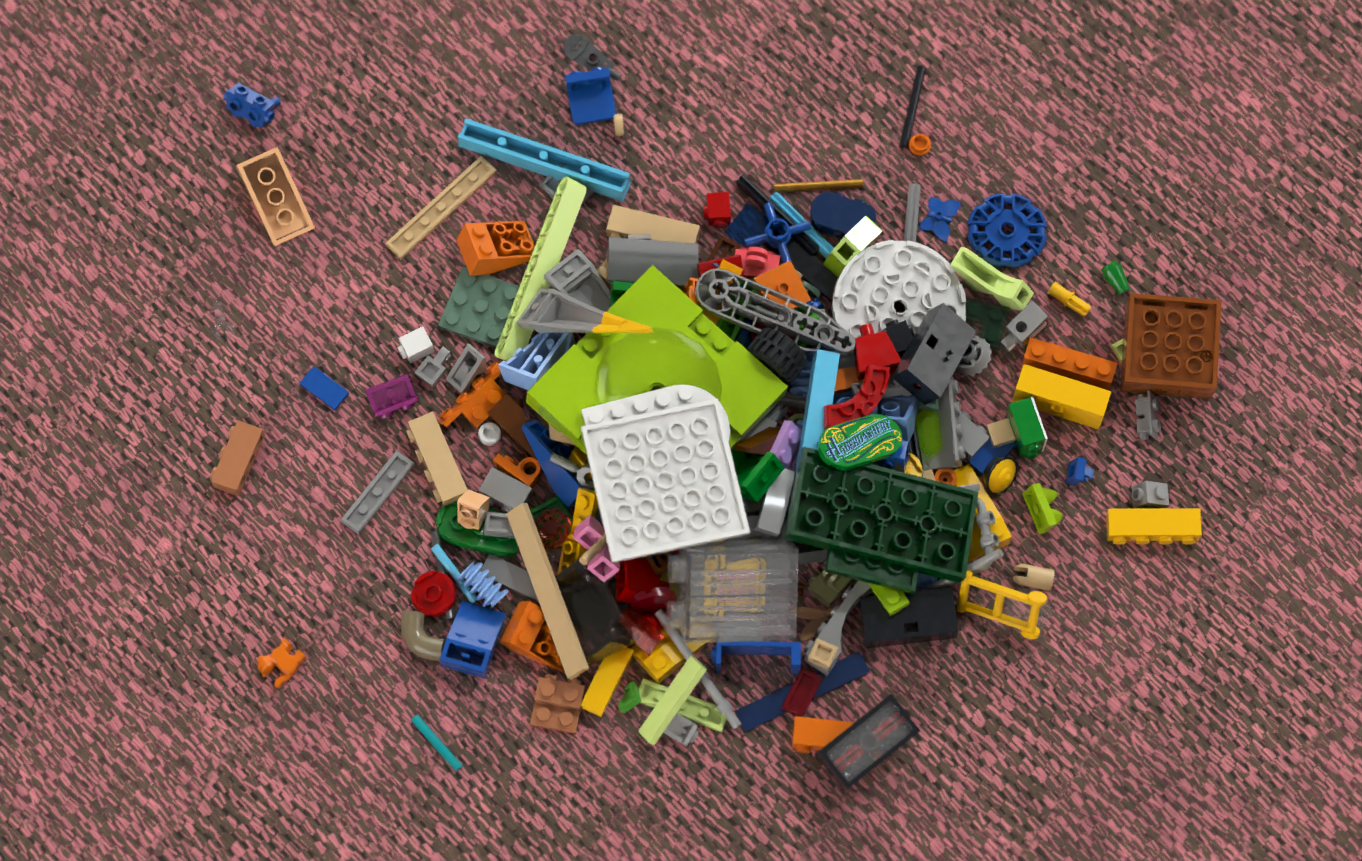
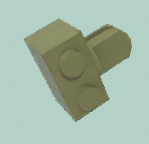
M824 568L820 574L816 572L808 581L810 584L808 591L827 608H830L855 579L824 572Z

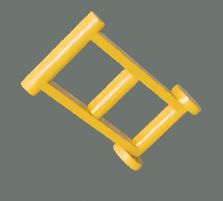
M967 570L966 578L961 582L956 611L959 613L968 611L1020 629L1021 635L1024 638L1033 640L1037 639L1040 634V630L1036 626L1040 607L1046 604L1047 596L1039 591L1030 592L1028 595L972 576V572ZM970 585L996 593L993 610L967 602ZM1005 597L1031 605L1028 622L1002 614Z

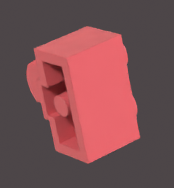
M749 247L741 248V250L736 249L735 255H741L744 278L749 280L780 265V255H776V253L763 248Z

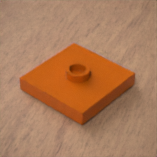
M791 260L751 279V281L803 303L811 301ZM756 289L758 294L764 297L765 292ZM767 294L766 298L785 306L786 301ZM788 303L787 307L791 309H795L798 307L791 303Z

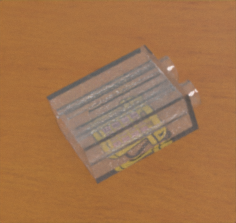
M784 538L720 540L679 549V555H669L668 579L670 583H678V600L668 601L667 603L668 628L677 629L685 643L796 640L799 549L791 540Z

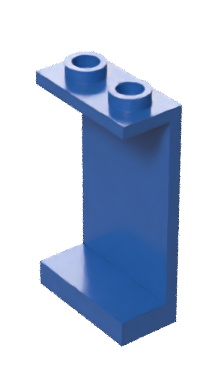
M717 641L716 647H712L711 666H716V672H721V654L790 656V674H799L801 642Z

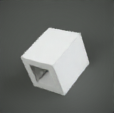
M423 326L399 338L401 345L397 347L403 359L407 358L410 364L434 352L433 344Z

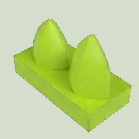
M1040 483L1032 484L1022 493L1039 535L1048 532L1061 521L1063 514L1055 509H1051L1049 506L1057 497L1058 492L1041 487Z

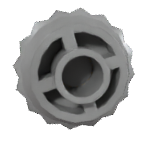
M978 336L972 338L956 368L957 374H962L964 377L967 375L974 376L976 373H981L984 368H987L988 362L991 361L990 355L992 351L990 350V344L985 339Z

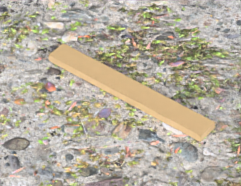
M521 503L506 513L567 679H573L588 670L589 666L528 503Z

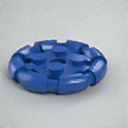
M998 193L982 200L983 203L980 206H976L971 212L967 223L969 227L967 237L974 253H978L991 266L1002 269V266L1016 269L1031 263L1032 258L1042 252L1047 240V235H1045L1047 224L1039 208L1036 209L1032 205L1033 202L1028 198L1014 193L1012 195ZM1004 204H1012V210L1004 209ZM990 210L993 213L989 216L986 211ZM1025 210L1030 214L1027 218L1022 213ZM1008 225L1013 228L1014 232L1006 235L1001 231V228ZM979 226H984V227H985V231H984V232L978 231V227H979ZM1029 228H1034L1036 234L1029 233ZM987 243L993 247L989 251L984 247ZM1025 244L1029 247V250L1026 252L1022 249ZM1003 253H1011V258H1003Z

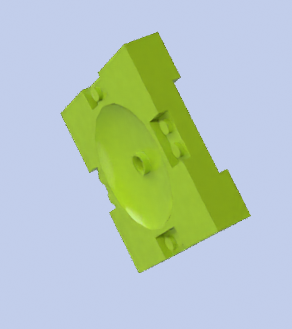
M652 265L606 312L647 325L653 332L587 333L529 389L526 403L559 433L562 432L587 455L581 427L585 426L581 413L582 409L674 385L696 386L709 392L716 399L718 398V401L723 406L730 425L728 443L731 451L784 398L788 386L738 341L734 342L703 314V310Z

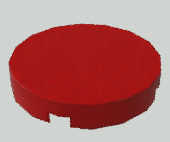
M429 571L422 574L415 581V586L411 591L414 607L417 611L425 613L428 617H438L446 614L456 602L457 590L455 583L449 576L438 571Z

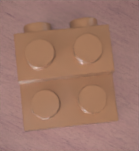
M545 674L544 678L539 677L530 725L576 734L585 686L581 685V681L576 679H568L567 682L558 681L559 677L555 675Z

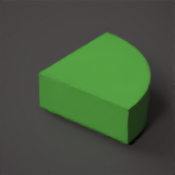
M633 681L625 687L624 690L626 692L622 700H619V711L624 714L641 702L638 684Z

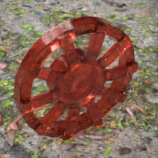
M554 508L544 510L538 518H535L537 530L542 532L539 536L540 538L544 536L542 544L545 550H553L565 542L571 529L570 518L565 512ZM557 514H561V515L555 520L556 515H557ZM564 518L565 523L559 524V522ZM565 527L564 533L561 534V528ZM559 536L560 539L555 542L554 539ZM547 539H550V545H545Z

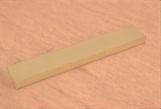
M481 155L391 237L385 245L402 260L494 176L497 170Z

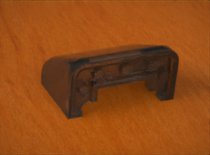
M578 559L555 578L587 664L590 666L634 644L640 639V631L627 602L616 601L615 576L613 575L603 582L587 569L588 564L582 565Z

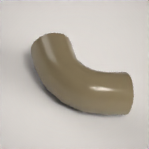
M409 610L402 611L401 636L407 648L418 657L430 661H440L445 639L433 638L425 633L423 626L425 613Z

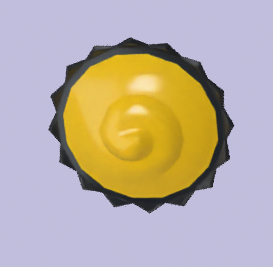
M1000 456L987 464L983 474V483L989 494L1001 496L1003 492L1007 491L1008 487L1013 485V481L1017 479L1016 474L1019 471L1016 458Z

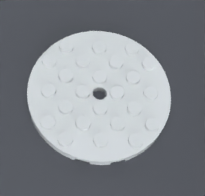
M888 240L876 243L862 250L844 267L834 288L832 313L834 321L853 335L854 338L861 337L859 327L864 324H872L874 333H878L886 328V323L896 319L899 322L906 320L907 325H911L915 334L927 312L942 303L966 321V297L963 286L954 273L955 270L939 253L917 242ZM900 301L905 305L903 313L896 312L894 309L895 302ZM905 352L898 354L900 359H902Z

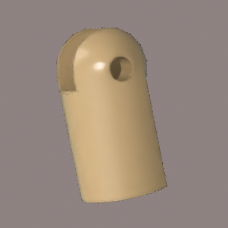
M1019 564L1014 567L1015 571L1027 573V577H1012L1013 581L1018 585L1046 591L1051 590L1054 570L1028 564Z

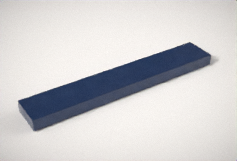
M860 651L838 661L827 676L819 671L815 672V674L823 677V680L813 700L870 673ZM794 683L736 710L735 714L741 722L744 732L751 731L786 714L787 712L781 710V707Z

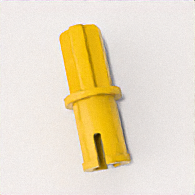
M1057 282L1053 283L1047 293L1062 302L1064 307H1070L1081 316H1086L1091 309L1089 304L1075 296L1074 291L1071 293Z

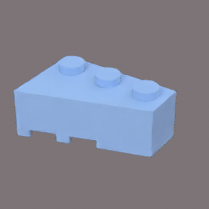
M538 333L531 339L532 342L525 348L516 350L515 355L511 359L498 364L503 380L529 391L548 369L574 344L576 345L573 333Z

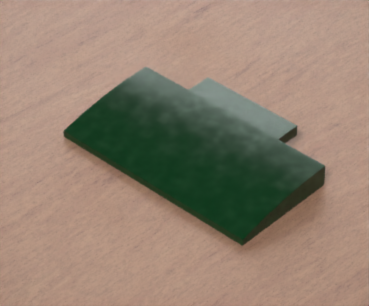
M803 447L793 487L784 539L827 549L828 553L824 572L910 594L916 591L918 573L960 583L966 578L978 492L873 464H866L849 470H838L833 465H827L819 456L818 450Z

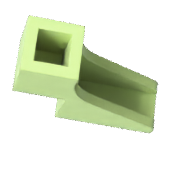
M961 247L950 265L972 290L992 294L1005 308L1022 311L1034 294L1023 280L1001 273L967 248Z

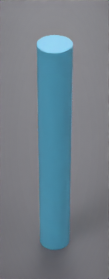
M434 545L431 548L433 553L472 604L476 602V593H470V586H463L466 581L465 579L457 580L461 573L440 545Z

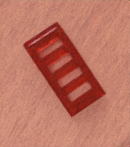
M627 608L618 618L648 656L664 638V634L630 608Z

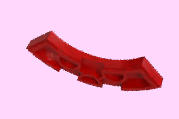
M866 366L863 384L852 399L841 404L824 406V429L868 416L877 407L886 392L890 367Z

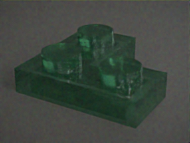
M966 297V321L982 325L979 338L985 339L990 344V349L999 351L1010 307Z

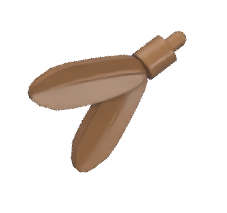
M796 607L791 609L790 615L794 618L811 620L802 630L800 640L807 641L817 633L822 623L826 619L831 618L829 615L833 608L820 610L809 607Z

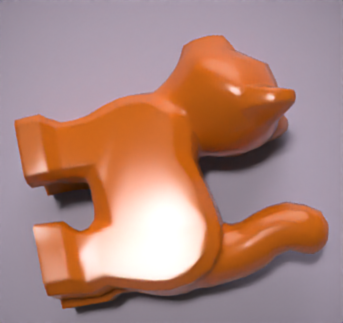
M285 638L281 640V644L270 655H261L257 658L258 670L262 673V677L270 674L275 666L283 673L275 680L274 686L276 688H280L283 683L295 675L300 665L306 659V656L298 649L295 655H290L289 652L293 647Z

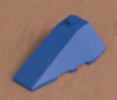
M538 420L523 424L521 428L553 491L568 508L575 506L578 488H584L577 481V473H572L550 461L553 453L570 461L569 456L574 448L571 446L568 448L560 442L551 440L549 429Z

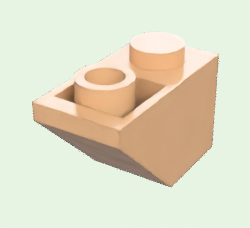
M467 490L457 501L458 523L467 529L479 530L486 517V512L490 508V497Z

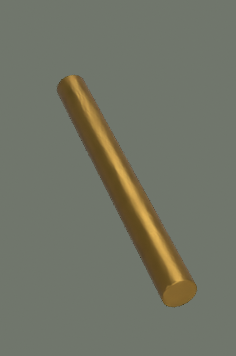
M863 179L774 184V193L863 188Z

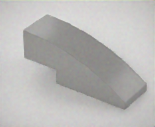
M784 469L764 493L754 530L775 537L780 534L792 489L794 471Z

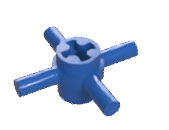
M769 202L764 204L769 221L764 234L744 239L746 248L767 242L772 248L778 249L782 263H786L791 260L786 247L790 242L791 235L811 230L809 221L789 226L785 220L776 217L773 205ZM778 230L780 236L775 237L773 231Z

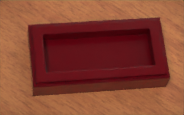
M802 667L781 710L793 716L804 717L823 677Z

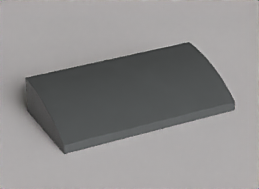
M609 237L607 244V283H613V281L635 283L653 265L678 288H685L690 277L698 279L696 264L699 263L698 244Z

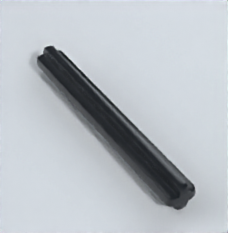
M741 175L737 179L736 184L764 211V204L771 202L777 218L785 220L789 226L796 225L745 175ZM805 232L791 235L812 256L819 251V246Z

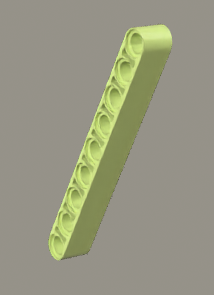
M564 177L558 185L496 346L494 355L503 361H508L515 355L516 350L519 348L523 349L528 345L533 329L521 328L516 322L540 288H550L549 283L544 279V274L559 264L585 197L586 186L569 177Z

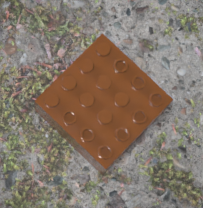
M1130 293L1125 304L1120 392L1147 394V391H1150L1155 395L1211 399L1217 389L1222 300Z

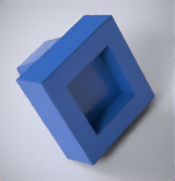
M1078 457L1069 462L1066 484L1076 485L1083 480L1088 481V478L1093 479L1094 469L1086 466L1087 459Z

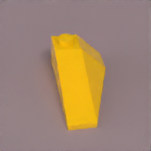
M970 464L954 470L957 476V487L970 484L980 485V490L976 491L978 492V498L985 503L987 511H992L995 516V524L989 525L991 533H996L999 538V546L993 547L994 551L1010 544L1012 536ZM977 508L968 562L985 555V550L980 543V538L982 537L981 528L976 521V516L978 515Z
M703 614L673 625L693 655L717 637L715 622L708 620ZM665 629L661 630L660 636L654 645L639 647L635 644L630 648L634 650L633 657L657 684H660L687 662ZM652 634L646 635L640 641H650Z

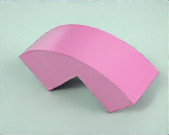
M590 515L575 527L573 538L588 550L605 533L604 527L596 518ZM606 544L588 563L587 569L605 582L620 570V562H611L608 544Z

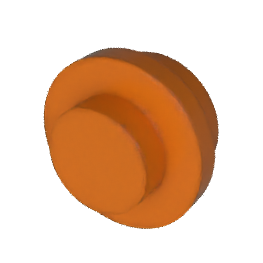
M916 134L909 141V149L913 154L923 156L930 151L931 141L924 134Z

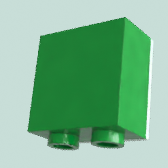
M1033 397L1010 403L1005 418L1009 419L1016 440L1014 443L1016 444L1019 458L1026 457L1027 460L1036 458L1040 452H1044L1048 438Z

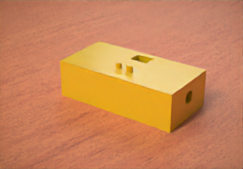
M1023 364L1012 402L1033 397L1038 411L1099 430L1111 391Z

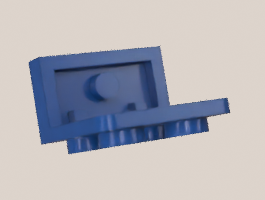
M597 67L591 71H573L569 75H565L572 120L575 125L614 119L613 115L616 114L609 68Z

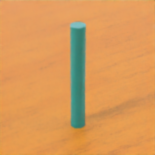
M418 714L411 719L412 723L449 765L458 772L463 765Z

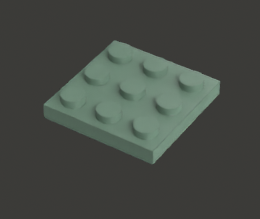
M463 266L440 319L438 328L496 348L519 286L489 275L470 276L467 267Z

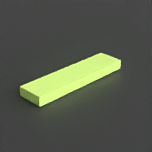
M689 657L638 732L648 743L656 744L707 671L696 658Z
M643 678L639 687L640 703L655 708L668 687ZM690 695L677 712L694 723L719 732L723 731L727 721L724 714L721 715L717 710V705Z

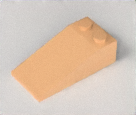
M278 147L236 165L274 246L315 228Z

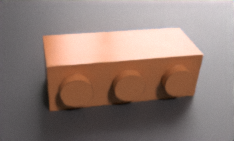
M237 420L235 426L230 428L227 446L222 447L219 454L220 462L217 467L212 469L210 475L214 488L236 496L240 495L264 440L265 433L263 429Z

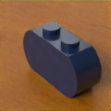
M839 192L821 193L811 204L810 222L816 231L842 239L865 216L876 224V214L871 205H868L861 199L852 200L846 198L844 194Z

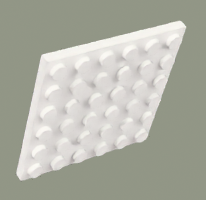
M718 398L581 427L612 563L748 535L750 533Z

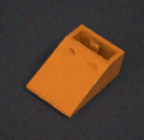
M525 221L468 223L463 226L456 239L470 276L490 275L528 262L535 247Z
M531 601L519 602L499 643L514 652L565 674L541 607ZM574 627L581 645L586 633Z

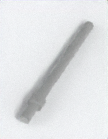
M660 609L654 613L686 661L690 656L696 658L664 611ZM705 672L700 679L701 683L717 704L716 708L721 715L724 714L733 729L741 725V722L732 711L730 702L728 700L725 701Z

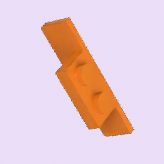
M501 360L493 362L488 367V372L483 377H478L472 383V388L467 393L464 392L456 399L457 403L452 408H447L441 413V419L438 421L439 426L447 427L460 414L475 428H478L488 418L487 412L506 395L494 381L501 374L498 366L502 362Z

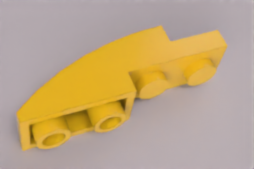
M585 487L578 488L571 532L564 533L557 577L573 584L578 582L587 566L582 565L579 561V558L587 549L573 538L575 527L590 515L595 518L598 508L596 492Z

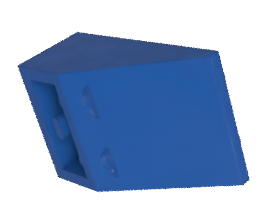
M462 601L440 657L441 666L486 679L506 613Z

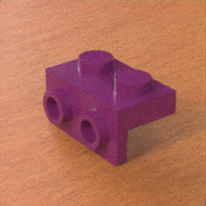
M407 373L365 389L375 417L380 416L381 419L393 415V411L396 409H410L415 406L414 402L418 401Z

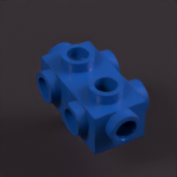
M237 83L231 89L229 88L223 97V100L227 102L226 108L231 111L233 116L243 117L249 120L252 126L262 128L273 121L275 112H273L274 107L281 104L278 97L268 99L240 83Z

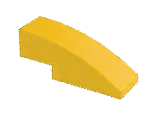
M615 641L612 642L587 690L580 708L599 717L603 715L632 660L634 650Z

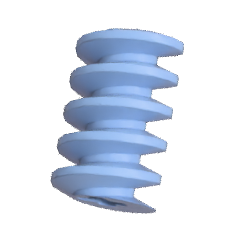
M474 560L457 577V580L460 581L465 578L466 581L463 586L468 587L472 585L470 593L479 592L476 598L478 601L485 598L482 606L487 607L491 605L493 607L508 593V590L499 591L502 583L499 582L493 585L496 577L491 576L487 578L489 570L480 571L483 564L480 562L474 565Z

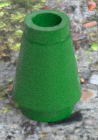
M1116 260L1101 269L1102 277L1118 295L1130 289L1122 265L1118 264Z

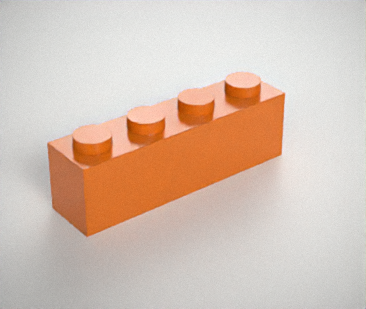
M1031 337L1022 366L1026 364L1108 391L1117 367V362Z
M795 716L792 748L796 749V752L804 754L810 753V750L819 751L855 722ZM877 747L868 753L874 761L883 755Z

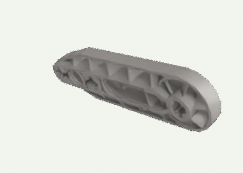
M719 268L708 270L701 275L696 283L694 293L701 309L756 334L761 332V329L754 327L757 322L794 338L795 343L799 340L816 347V349H807L799 346L804 354L815 355L817 350L820 349L838 353L841 358L851 355L855 349L856 342L853 335L843 329L822 310L728 270ZM732 280L733 283L728 286L727 282ZM739 282L744 283L743 288L740 287ZM746 285L765 292L764 297L746 290ZM716 288L721 290L719 295L715 294ZM767 294L786 301L785 306L766 298ZM729 296L737 297L736 301H732ZM740 298L744 299L743 305L737 304ZM748 301H751V302H753V303H755V304H758V305H756V306H755V305H752V304L748 303ZM788 303L806 309V315L787 307ZM718 304L722 305V310H718ZM746 306L753 308L755 310L752 311L750 309H747ZM730 311L732 312L731 317L728 316V315H725L726 313H728V312H730ZM809 312L819 315L827 323L808 316ZM734 314L752 320V326L733 318ZM800 324L805 325L803 331L799 330ZM814 328L813 334L810 335L811 329ZM824 332L828 339H819L817 333ZM835 337L836 339L834 341V344H831V341ZM842 342L846 343L845 349L841 347Z

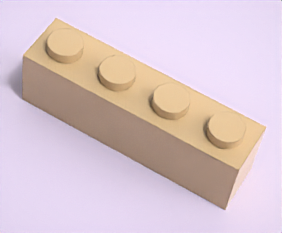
M613 205L606 231L608 237L628 238V235L651 234V240L697 244L700 225Z
M433 411L409 421V430L406 431L411 443L416 442L418 447L415 450L419 462H424L427 467L424 470V474L428 483H434L436 489L432 490L437 503L442 502L443 506H448L452 502L458 501L459 497L467 491V487Z

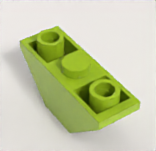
M865 216L835 246L823 265L835 276L839 277L848 262L862 250L868 248L881 234L882 230L870 218Z

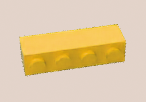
M1108 509L1106 513L1107 541H1113V544L1117 545L1126 544L1127 541H1136V544L1141 545L1149 544L1150 541H1159V544H1171L1173 541H1182V544H1194L1196 541H1199L1202 535L1201 509Z

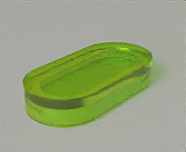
M925 410L916 419L918 442L921 451L925 455L934 456L941 451L943 446L940 420L935 412Z

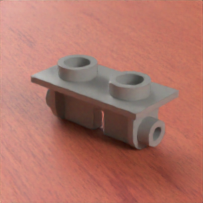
M1147 391L1148 397H1146V394H1138L1137 399H1135L1136 415L1145 416V418L1136 419L1137 435L1140 437V440H1147L1150 435L1155 440H1158L1161 424L1159 419H1157L1156 411H1159L1160 404L1158 398L1150 391Z

